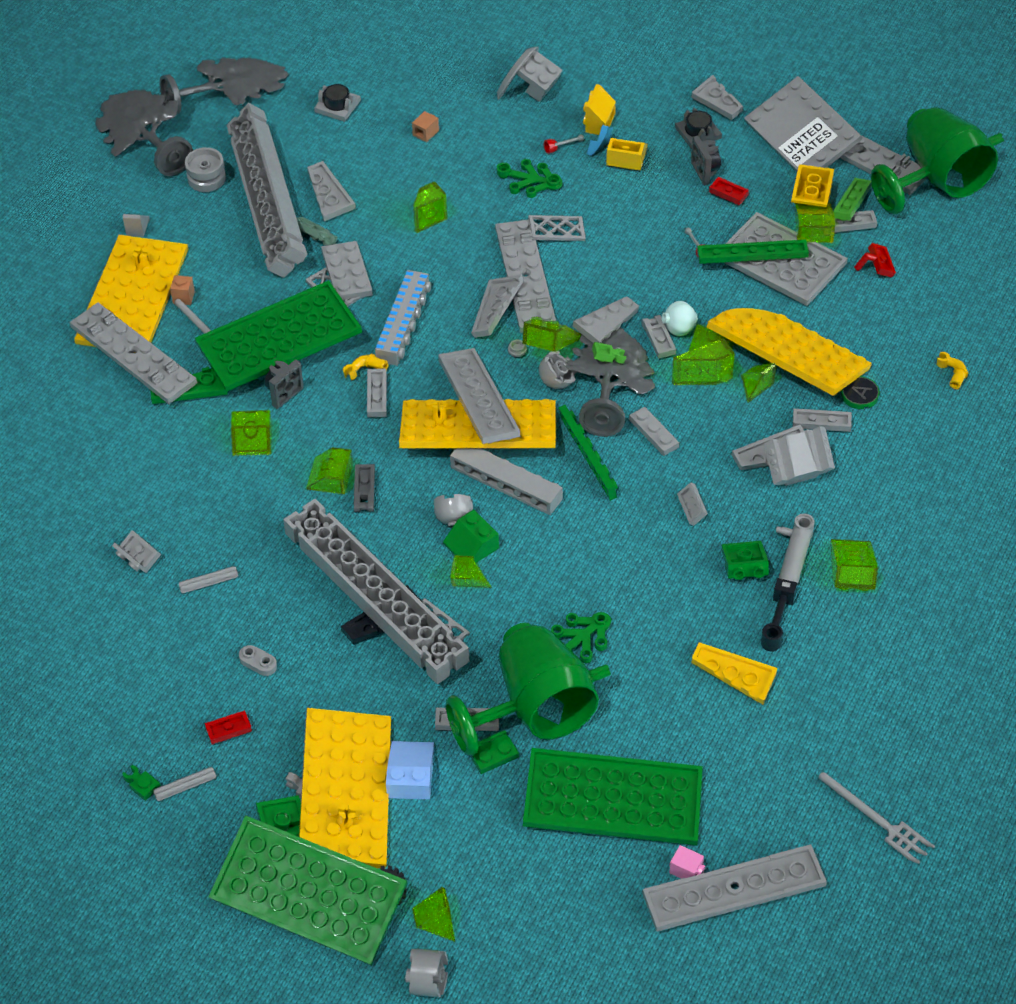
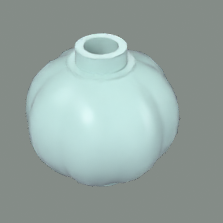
M684 301L672 303L666 309V312L662 314V323L675 336L687 335L697 324V313Z

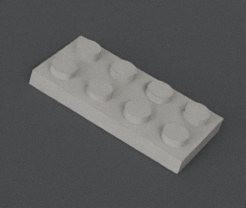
M357 241L321 246L331 284L342 300L373 295Z

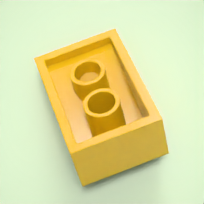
M799 164L791 203L827 208L832 189L834 169Z

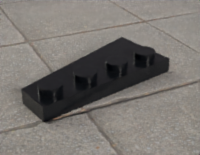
M406 585V587L419 599V597L411 590V588L408 585ZM365 612L341 626V631L352 644L385 633Z

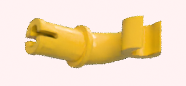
M940 352L939 358L937 357V366L940 368L948 366L954 368V375L949 385L953 389H959L963 380L968 376L964 362L950 357L947 352Z
M374 354L359 356L352 364L344 366V376L346 378L350 374L352 381L357 378V370L364 366L387 370L388 361L377 358Z

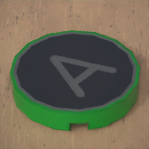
M860 376L841 390V397H843V401L848 406L855 409H864V407L869 406L870 408L877 403L880 392L878 385L873 380Z

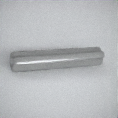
M235 566L181 581L179 582V589L181 593L190 592L237 578L238 572Z
M208 767L154 789L155 798L157 801H160L215 779V771L212 767Z

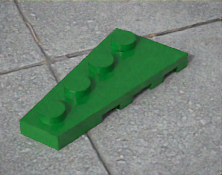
M208 366L202 368L201 372L192 374L197 379V384L174 401L228 395V391L226 392L212 368ZM150 390L152 404L165 403L163 399Z

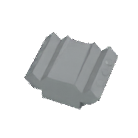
M819 426L813 430L807 429L801 433L785 435L779 439H771L764 443L774 485L785 484L787 486L818 477L819 474L826 473L835 468L825 427Z

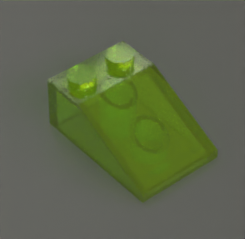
M794 203L797 240L806 239L807 242L833 243L835 216L831 203H828L827 208Z
M531 317L530 320L524 322L522 344L556 352L578 341L582 334L568 326L559 324L558 321H545L541 317Z
M723 338L673 357L672 384L717 385L727 382L733 378L735 353Z
M831 539L834 587L841 590H848L849 588L861 591L875 590L878 566L871 541Z

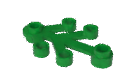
M523 159L521 161V169L528 173L511 170L510 165L506 162L497 165V175L500 178L505 179L511 176L524 179L509 185V191L512 194H518L521 188L535 183L541 184L526 188V196L529 198L536 197L537 192L542 190H557L562 187L561 177L558 174H552L546 163H539L536 172L531 165V161Z
M597 612L592 617H578L575 613H569L566 615V624L569 627L576 625L589 626L585 629H563L561 625L557 624L551 628V632L558 638L574 637L565 644L571 651L582 643L580 660L584 663H589L593 659V653L590 650V635L597 631L595 648L598 651H604L607 648L605 631L611 625V618L604 612Z

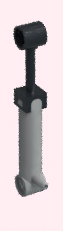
M799 514L796 516L793 529L776 527V533L790 536L779 578H777L774 588L773 601L778 602L772 623L766 624L762 629L761 646L769 652L780 649L783 635L780 622L786 604L793 606L797 585L810 540L813 536L814 519L809 514Z

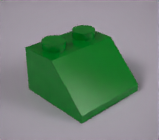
M473 509L457 520L444 539L443 544L469 568L499 549V534Z

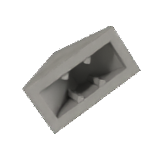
M123 214L126 236L144 237L149 216Z

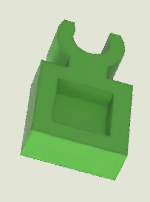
M594 342L592 346L594 359L601 362L612 363L615 360L618 363L624 364L626 356H623L625 353L623 349H613L612 345Z

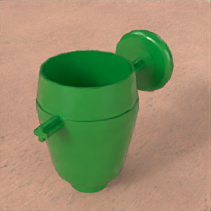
M933 107L917 110L907 122L906 140L921 169L898 179L891 168L884 164H877L871 171L873 192L883 209L890 214H899L904 209L905 196L903 187L925 177L951 197L963 198L970 196L980 190L995 172L998 154L994 146L1004 142V138L1001 133L987 138L977 126L943 108ZM950 169L962 174L963 187L946 184Z
M519 623L505 633L498 656L510 701L470 716L463 701L458 696L451 695L447 698L445 707L448 721L459 747L467 756H473L478 752L479 743L475 727L514 712L528 730L538 738H560L578 730L590 720L597 709L599 701L593 682L610 676L611 672L606 664L588 670L585 664L555 634L544 626ZM550 696L564 704L559 725L538 715L539 706Z

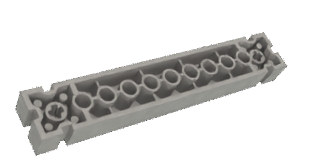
M248 103L240 111V116H235L226 126L229 135L233 136L230 140L263 255L267 256L265 259L267 269L284 278L294 269L295 263L299 264L304 261L307 252L305 245L302 244V235L268 124H266L265 112Z
M316 499L304 505L303 512L300 514L295 511L283 519L285 534L294 543L299 542L300 549L421 669L426 667L427 675L436 684L449 677L452 668L457 671L469 662V647L458 637L453 640V632L331 513L326 515L325 507Z

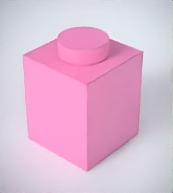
M680 845L670 862V874L681 879L703 874L706 867L703 865L704 856Z

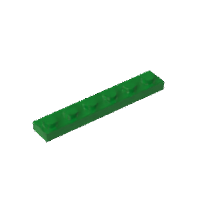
M806 239L697 246L699 264L808 258L809 256Z
M566 405L558 407L561 420L610 501L617 498V484L614 478H609V471L606 465L600 463L601 458L598 452L592 450L593 445L589 437L585 438L583 435L585 434L584 429L580 423H576L574 412L572 410L569 411Z

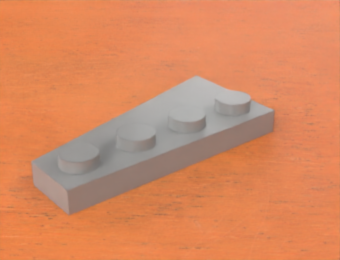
M323 161L307 167L324 221L356 209L354 201Z
M522 275L489 280L471 332L474 338L492 334L523 283L524 278Z
M626 296L574 320L573 328L592 343H602L604 339H608L614 330L617 331L623 322L626 323L638 312L639 305Z
M797 425L733 450L731 455L740 470L769 466L764 443L771 439H779L785 435L801 433L804 430L801 425Z

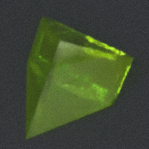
M775 363L753 366L740 375L748 403L774 384Z
M454 555L450 574L452 586L492 588L474 561V556Z
M441 887L412 908L416 928L455 942L445 887Z

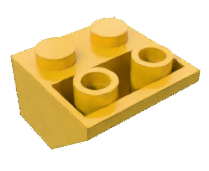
M596 84L594 90L590 91L589 100L585 102L583 107L585 112L583 120L585 132L599 135L602 125L610 127L616 114V101L599 84Z
M610 138L607 147L606 165L641 170L648 144Z

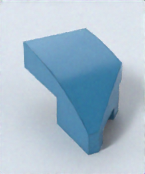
M602 125L598 141H590L587 151L588 155H594L607 144L613 130L612 127Z

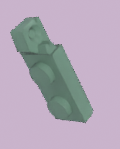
M304 217L296 218L300 232L309 234L312 239L322 241L325 246L336 244L338 237L331 234L328 229Z

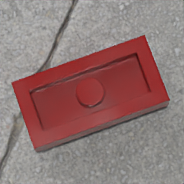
M717 177L709 187L710 193L739 206L749 195L748 189L720 177Z
M245 710L205 723L211 744L252 732Z

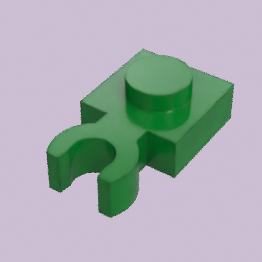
M131 765L133 774L127 775L123 772V779L127 783H131L129 784L130 789L146 801L154 794V789L161 787L160 783L146 771L140 775L138 768L135 765Z

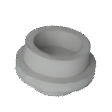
M519 339L511 341L508 346L509 354L514 357H521L527 351L525 343Z

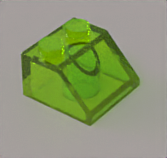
M435 181L419 188L413 205L416 233L447 220L446 193Z
M270 410L232 411L231 438L233 456L271 454L272 419Z
M332 447L316 456L307 483V490L345 494L353 467L352 450Z

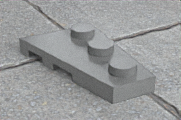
M714 75L709 77L691 94V98L731 120L743 111L741 103L732 94H728L725 91V87L716 81Z

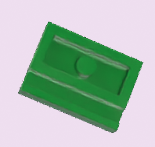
M503 730L478 741V752L471 756L480 774H483L519 758V752L507 736L506 731Z

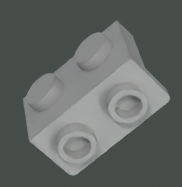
M133 530L121 545L116 543L112 545L117 549L116 554L123 560L127 558L130 561L128 565L137 572L141 569L147 573L162 555Z

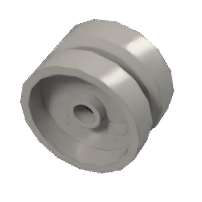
M203 147L195 149L185 158L187 180L189 186L194 190L210 192L217 190L225 183L224 159L218 150Z

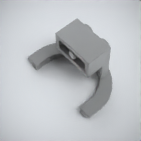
M538 46L528 48L516 61L497 91L498 100L504 95L509 84L517 74L530 84L526 93L540 102L557 82L563 70L538 52Z

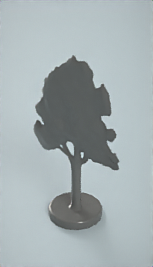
M222 57L218 64H214V60L207 59L197 66V71L208 75V83L178 89L174 78L170 74L161 76L159 85L160 93L166 95L164 106L169 100L177 101L178 110L176 115H178L181 111V97L208 90L224 91V94L227 95L234 105H239L246 101L244 99L248 95L252 98H260L261 95L258 94L260 89L273 92L282 88L284 83H279L278 81L285 79L288 76V72L284 70V66L275 65L266 60L250 57L236 60ZM217 78L223 80L222 82L213 83Z
M145 89L128 90L125 93L110 95L109 99L101 104L100 110L104 116L101 118L97 117L95 125L100 132L110 129L109 136L104 138L103 142L111 143L114 140L111 154L113 156L120 155L122 151L134 144L136 140H149L157 147L154 155V164L159 172L166 176H174L186 169L185 158L193 151L192 145L184 137L179 136L170 137L162 142L155 132L162 121H167L176 116L178 110L177 101L169 100L164 106L165 94L152 95L150 91L148 92ZM148 124H152L150 132L145 128Z
M621 327L617 331L614 330L608 339H604L602 343L612 345L613 349L625 350L623 356H626L624 364L618 363L615 360L611 363L594 359L592 350L594 343L584 335H581L580 342L588 345V347L582 350L577 347L573 348V353L580 357L574 361L570 359L566 362L567 365L565 366L569 370H575L589 376L594 375L597 381L601 383L600 398L589 400L583 404L579 413V422L588 433L596 436L607 437L615 435L622 430L625 424V413L622 407L616 402L609 400L610 391L614 386H628L639 394L647 393L655 388V383L652 379H644L645 376L655 373L649 366V363L646 362L648 359L646 350ZM611 375L619 378L615 382H610Z

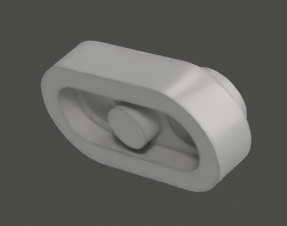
M252 645L245 646L240 650L239 659L245 667L263 676H269L276 672L277 662L274 656Z

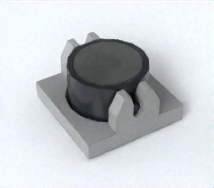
M323 85L322 90H319V102L314 107L316 113L345 122L361 101L359 95L349 93V89L344 85Z

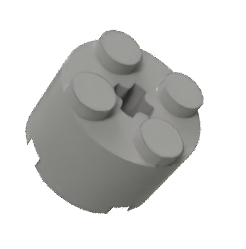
M412 949L410 953L411 969L406 970L405 976L406 983H410L409 993L419 996L441 997L440 995L444 994L448 972H445L444 965H448L446 951Z

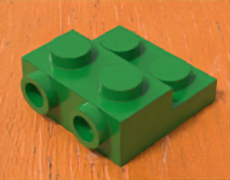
M761 541L721 544L728 579L741 580L744 577L753 576L761 578L764 575H769V561Z
M299 795L256 803L259 821L299 837L301 814Z

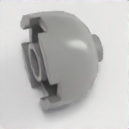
M551 351L541 360L539 365V375L542 382L552 389H563L576 380L574 374L577 371L569 370L565 367L567 365L566 362L570 358H564L562 355H559L560 351Z
M454 494V498L446 499L442 495L434 499L435 516L441 523L448 525L449 528H453L459 518L473 510V500L467 495Z

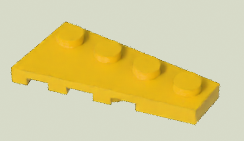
M700 642L691 660V663L762 705H764L777 674L776 667Z

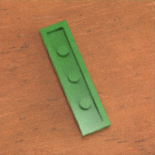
M854 178L834 209L833 218L850 221L871 189V180Z

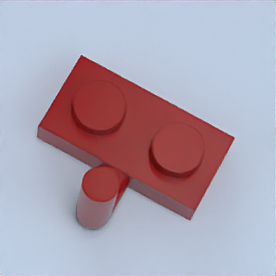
M871 243L868 247L870 253L866 252L854 266L857 271H860L869 260L873 261L876 272L879 275L893 277L896 273L887 247Z

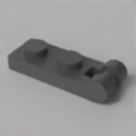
M355 464L354 512H360V510L374 512L375 464Z

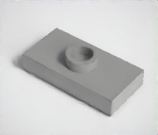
M690 482L677 493L689 524L694 526L708 514L694 483Z

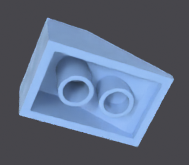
M391 742L386 777V791L389 794V798L430 799L434 742Z

